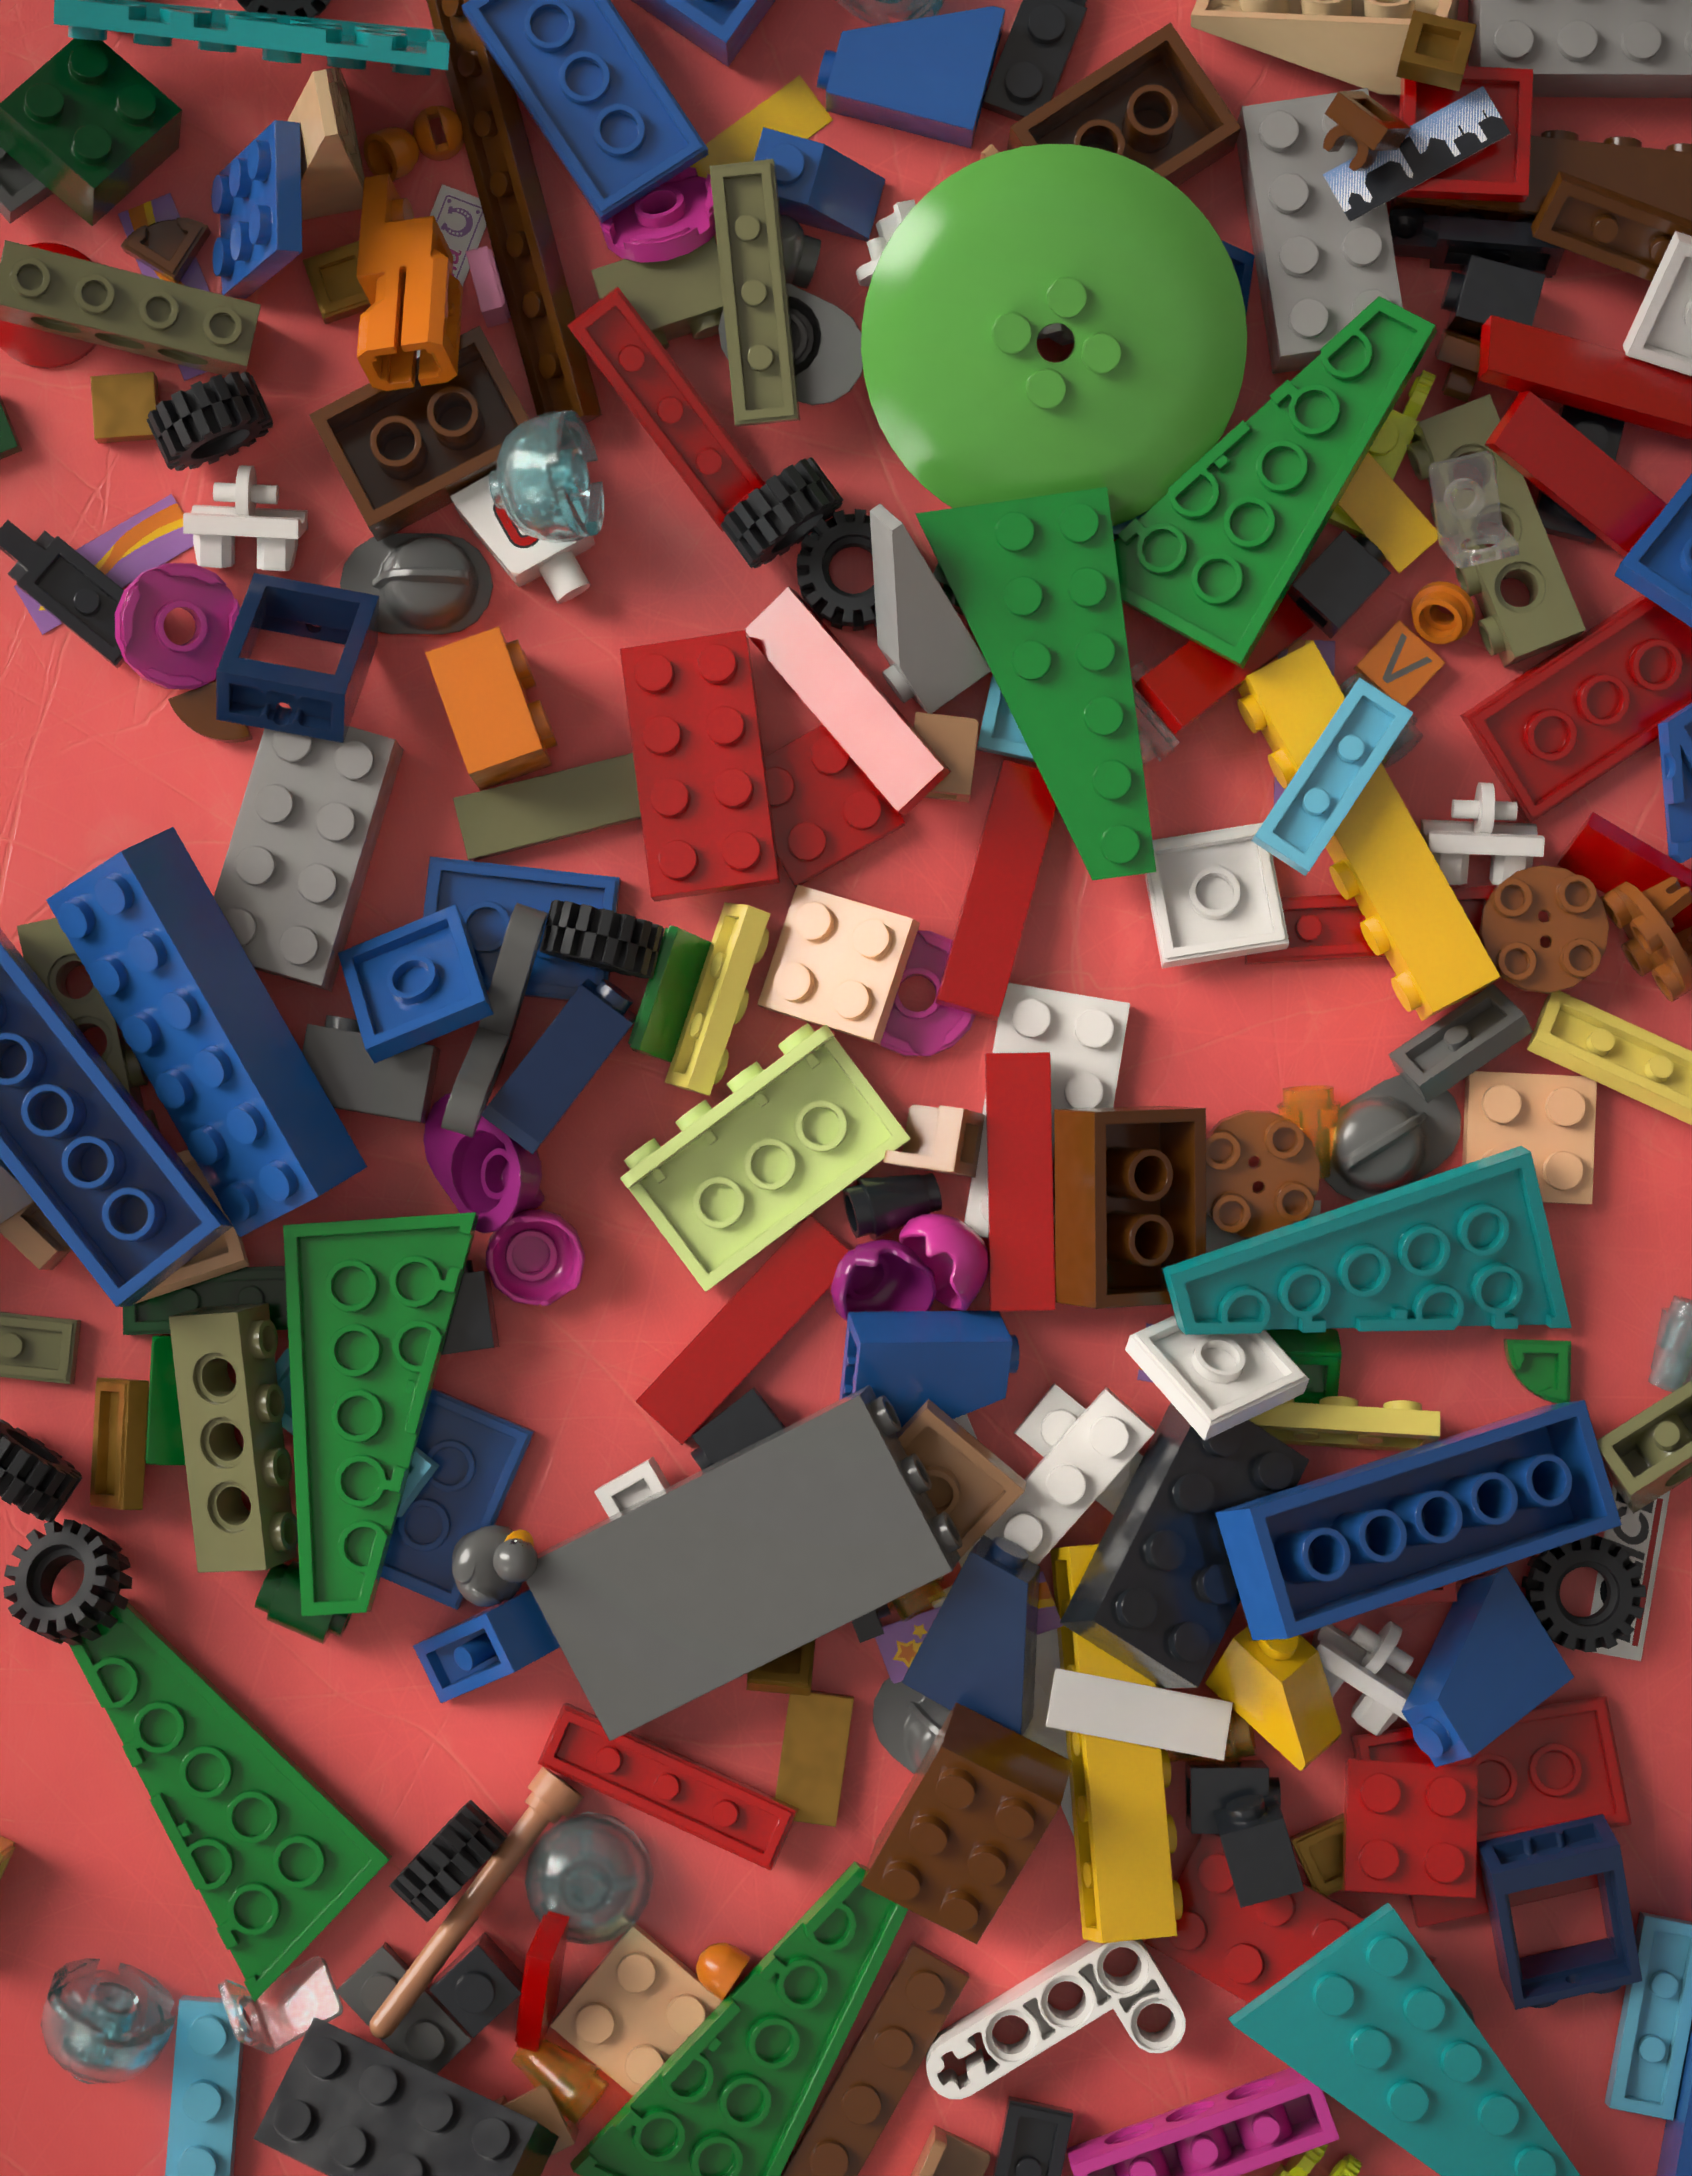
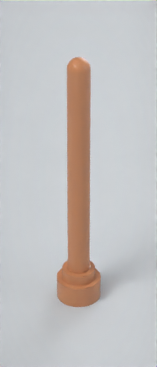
M543 1766L527 1787L532 1791L525 1800V1803L529 1805L527 1810L371 2018L369 2028L372 2035L376 2038L385 2039L393 2034L548 1823L551 1822L556 1825L562 1815L569 1818L584 1798L577 1790Z

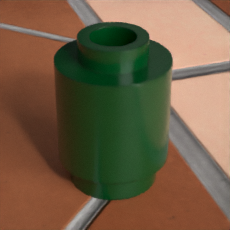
M294 1560L290 1565L282 1563L270 1568L255 1603V1608L268 1613V1621L322 1644L326 1642L330 1633L341 1637L352 1616V1613L302 1616L299 1563Z

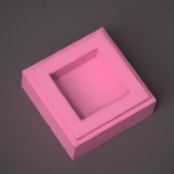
M484 246L465 251L480 309L487 327L508 323V318H511L492 250Z

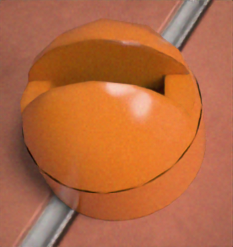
M430 106L422 110L414 121L413 136L420 148V152L427 158L443 161L454 157L461 150L464 144L462 123L458 115L450 108ZM440 117L441 127L447 142L435 145L429 121Z
M399 127L384 128L368 135L364 141V156L368 167L375 176L389 174L393 182L412 171L418 161L420 148L415 137L405 129Z
M715 1943L709 1945L698 1958L696 1964L697 1977L707 1991L723 2000L751 1957L731 1944Z

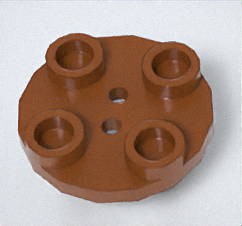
M1540 865L1517 871L1494 888L1482 909L1479 935L1484 948L1502 979L1524 991L1548 994L1572 988L1596 971L1606 951L1609 923L1603 901L1588 878L1576 875L1564 868ZM1540 911L1548 914L1547 922L1539 920L1538 914ZM1541 937H1547L1550 940L1548 948L1540 945Z
M1670 877L1643 892L1626 881L1601 896L1606 914L1619 929H1624L1629 938L1621 947L1633 969L1642 977L1652 972L1657 986L1671 1002L1691 991L1692 926L1676 934L1671 930L1675 926L1672 918L1692 903L1690 888H1681L1677 877Z
M1245 1110L1221 1119L1206 1133V1214L1221 1230L1241 1237H1255L1304 1220L1311 1213L1314 1207V1198L1319 1190L1320 1162L1312 1141L1292 1120L1271 1111ZM1251 1157H1259L1257 1166H1249L1248 1161ZM1255 1182H1263L1262 1190L1258 1192L1253 1191L1252 1186Z

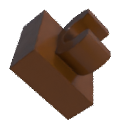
M1338 91L1324 114L1339 125L1333 127L1327 133L1323 148L1328 152H1337L1342 148L1345 140L1351 136L1355 139L1358 150L1349 168L1353 171H1364L1374 163L1378 151L1398 150L1411 127L1363 91Z
M1443 329L1435 351L1437 359L1451 364L1442 391H1444V395L1468 402L1479 373L1481 341L1447 329Z

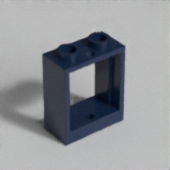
M254 573L216 671V720L344 743L378 643L379 596ZM260 630L345 644L335 675L251 660L250 656ZM279 703H286L291 708H283L279 705Z
M1603 1814L1477 1842L1500 1977L1516 2010L1526 2007L1544 2008L1557 2003L1561 1999L1592 1992L1598 1994L1610 1993L1618 1990L1623 1985L1642 1981L1620 1844ZM1597 1874L1607 1938L1519 1958L1508 1894Z

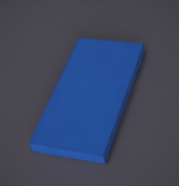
M469 0L462 5L464 15L601 223L709 155L707 146L610 0Z

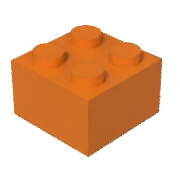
M498 626L425 652L468 774L480 791L552 766L546 749L557 746V741L540 700L530 703L525 690L536 686L525 652L522 650L518 639L507 643Z

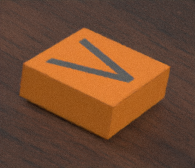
M1398 620L1353 669L1369 684L1405 706L1438 672L1445 662L1404 623Z

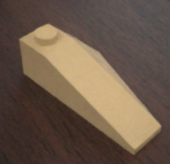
M1197 0L1191 13V27L1352 85L1368 88L1369 91L1378 94L1397 95L1400 98L1401 78L1396 77L1413 10L1457 20L1459 0Z
M334 67L313 71L287 120L300 123L302 220L362 209L365 177L348 87L341 69Z

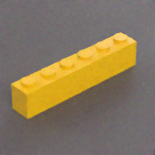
M1314 641L1247 675L1238 690L1242 698L1237 700L1241 716L1253 733L1262 732L1273 752L1268 755L1269 765L1277 781L1284 789H1286L1345 699ZM1380 763L1325 848L1334 862L1329 867V871L1335 886L1346 900L1355 897L1361 913L1366 918V920L1360 922L1361 931L1366 942L1377 956L1385 954L1396 974L1395 977L1391 978V983L1397 998L1408 1012L1416 1010L1421 1021H1424L1488 987L1501 976L1383 764Z
M1099 1544L1051 1549L1055 1606L1060 1619H1062ZM1063 1625L1057 1628L1060 1669L1161 1688ZM1066 1731L1068 1759L1073 1761L1069 1779L1083 1939L1098 1943L1177 1936L1176 1920L1182 1916L1183 1900L1178 1882L1172 1880L1170 1854L1174 1853L1177 1847V1831L1173 1817L1167 1814L1165 1788H1168L1171 1783V1763L1167 1751L1155 1747Z

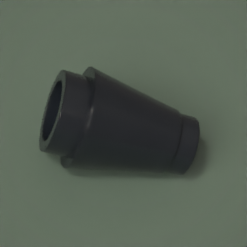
M933 1173L858 1178L856 1186L843 1190L847 1218L856 1238L870 1235L872 1240H876L905 1226L910 1219L942 1209L940 1189Z

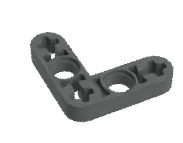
M516 903L488 992L494 1014L480 1020L479 1027L450 1094L441 1128L472 1138L475 1135L482 1118L481 1113L487 1106L513 1037L546 924L547 912Z

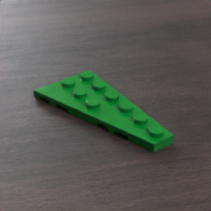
M1378 296L1320 349L1321 354L1291 381L1287 379L1270 395L1271 399L1246 422L1242 420L1168 488V493L1139 520L1135 518L1118 534L1119 538L1114 544L1122 603L1233 664L1244 668L1436 335V325Z
M1107 487L915 513L1092 881L1156 872Z
M479 1213L283 1225L302 1616L366 1613L372 1610L479 1219Z
M130 1603L127 1604L125 1610L114 1606L110 1614L118 1621L111 1629L98 1624L101 1637L91 1641L82 1636V1645L72 1646L69 1644L98 1702L102 1708L106 1709L124 1744L122 1748L132 1767H136L151 1796L149 1800L195 1889L200 1891L218 1926L216 1929L226 1949H230L245 1978L244 1983L255 2002L392 1856Z
M854 1861L570 2163L572 2171L581 2176H780L908 1909L861 1886L867 1867Z

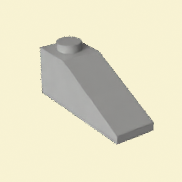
M878 504L870 510L877 644L890 665L882 674L903 703L913 698L927 713L932 714L987 675L991 670L903 523L883 505Z

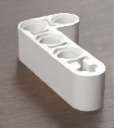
M1141 1939L1110 1943L1088 1941L939 2032L926 2053L927 2076L930 2085L939 2095L948 2099H963L975 2094L1112 2009L1116 2012L1135 2044L1140 2049L1149 2053H1164L1178 2045L1185 2033L1186 2019L1177 1997ZM1124 1947L1135 1951L1138 1955V1962L1135 1969L1129 1975L1114 1977L1103 1969V1962L1107 1954L1113 1949ZM1063 1981L1076 1983L1083 1989L1080 2003L1075 2008L1067 2011L1058 2010L1048 2002V1995L1051 1989ZM1153 2003L1167 2006L1171 2010V2019L1163 2030L1146 2032L1137 2025L1140 2011L1146 2006ZM1008 2015L1018 2016L1028 2024L1025 2037L1014 2044H1004L998 2041L992 2034L995 2023ZM977 2032L982 2034L986 2051L992 2057L988 2061H984L981 2049L974 2052L976 2044L973 2035ZM951 2051L958 2059L969 2055L965 2060L967 2072L960 2076L953 2069L941 2072L945 2068L943 2055Z

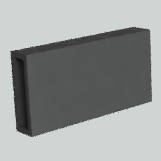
M868 1385L537 1554V1569L526 1582L609 1741L953 1571L961 1558L957 1552V1549L962 1547L961 1537L950 1516L946 1512L938 1514L926 1492L932 1489L929 1475L919 1457L914 1453L907 1456L896 1435L897 1432L901 1431L899 1418L892 1404L884 1395L877 1398L871 1386Z

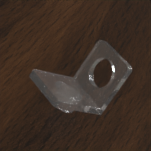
M1482 451L1432 463L1429 466L1439 546L1457 568H1465L1516 556L1520 553L1518 542L1502 524L1494 457L1490 452ZM1495 544L1485 549L1467 550V548L1475 545Z
M315 1956L279 1976L255 2002L247 1987L228 1979L218 1984V1989L236 2039L243 2044L269 2054H273L305 2036L314 2016L328 2023L343 2012V2006L326 1960L319 1956ZM240 2005H241V2006L244 2008V2010L246 2011V2013H247V2015H248V2017H249V2019H250V2021H251L252 2027L248 2024V2022H247L246 2019L244 2018V2016H243V2014H242V2011H241V2009H240Z

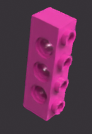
M1290 2067L1074 2145L1066 2150L1074 2176H1240L1339 2140L1340 2138L1323 2090Z

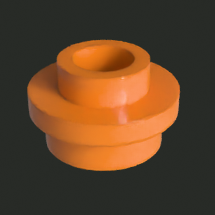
M1437 581L1425 585L1415 596L1411 607L1413 624L1416 631L1425 640L1435 644H1446L1464 637L1475 620V606L1471 597L1461 587L1450 582ZM1437 605L1449 609L1452 615L1442 613Z

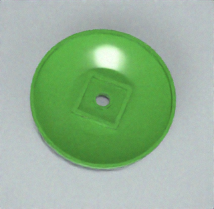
M1074 144L1024 146L993 154L952 174L929 191L910 210L896 228L880 256L865 300L861 332L863 373L870 403L878 424L891 448L907 470L943 503L952 508L1107 487L1113 527L1150 510L1168 493V488L1218 443L1235 409L1246 364L1247 324L1245 305L1233 263L1219 235L1206 216L1188 196L1166 178L1145 165L1125 156L1099 148ZM1053 323H1060L1068 327L1074 338V347L1071 354L1059 362L1045 360L1037 349V338L1040 331Z

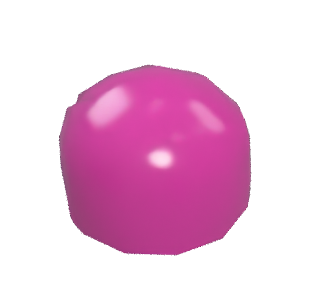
M543 1209L519 1212L513 1215L511 1220L500 1230L493 1232L489 1238L486 1250V1267L495 1288L515 1303L549 1306L571 1290L577 1289L581 1282L585 1252L577 1230L560 1214Z
M924 1214L910 1219L900 1232L899 1243L911 1248L933 1271L937 1290L935 1299L953 1310L966 1311L983 1287L990 1270L989 1251L983 1239L972 1227L958 1218L948 1215Z

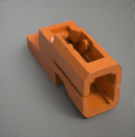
M389 174L364 177L356 275L371 304L360 315L357 359L372 388L385 391L415 387L417 350H420L418 380L421 386L446 383L458 375L463 287L460 281L452 276L453 255L434 215L414 218L410 201L407 198H400Z

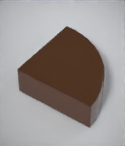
M189 218L164 220L137 228L124 240L121 247L130 256L178 284L211 234V231L207 225Z
M216 681L168 699L177 716L189 728L204 737L226 743H238L253 739L248 725L216 720Z

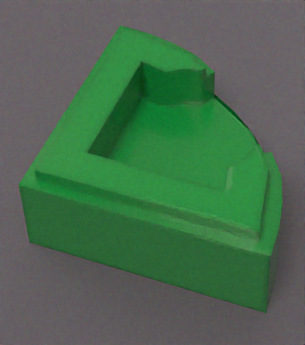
M1504 1339V1351L1508 1365L1524 1388L1533 1395L1552 1403L1570 1402L1571 1341Z

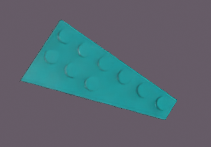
M54 0V24L68 26V37L104 41L107 40L108 30L133 33V43L150 46L170 47L172 46V38L198 41V49L206 51L235 53L237 52V46L262 48V60L273 62L301 63L302 53L327 56V66L337 68L366 69V61L390 63L392 72L402 74L431 75V68L448 70L450 42L443 30L131 0Z
M1523 1146L1509 1149L1162 1268L1177 1326L1185 1335L1258 1334L1263 1330L1299 1329L1302 1333L1326 1332L1327 1328H1355L1359 1332L1455 1330L1457 1326H1491L1494 1329H1518V1325H1547L1549 1328H1572L1531 1151Z
M1388 1902L1228 2018L1237 2029L1441 2176H1581L1400 1916Z

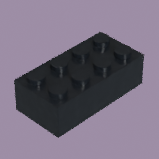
M1170 1403L1060 1623L1161 1688H1198L1241 1601L1215 1512L1296 1487L1309 1459L1250 1420L1204 1441L1175 1406Z
M314 2016L253 2139L326 2176H541L559 2136L537 2121Z

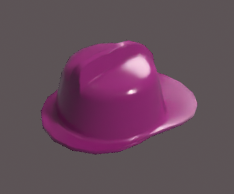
M451 1093L445 1094L432 1106L425 1122L423 1141L426 1160L435 1178L453 1201L459 1213H479L476 1231L490 1233L500 1230L511 1220L513 1215L541 1206L545 1200L540 1189L542 1170L538 1151L536 1150L534 1154H531L483 1116L473 1138L441 1128Z

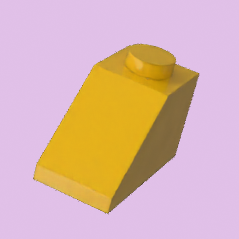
M1247 1626L1232 1639L1205 1683L1223 1701L1233 1702L1232 1709L1300 1771H1303L1335 1743L1342 1734L1319 1651L1301 1635L1289 1639L1252 1640L1249 1627Z

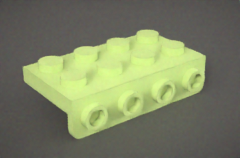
M809 1023L802 1026L778 1045L784 1054L781 1058L765 1070L756 1061L727 1083V1086L733 1092L730 1096L714 1108L710 1106L707 1100L702 1101L675 1122L681 1130L679 1134L663 1146H660L656 1139L653 1138L624 1160L630 1170L620 1177L621 1181L630 1190L705 1292L884 1160L886 1150L896 1151L911 1139L834 1037L827 1024L816 1032Z

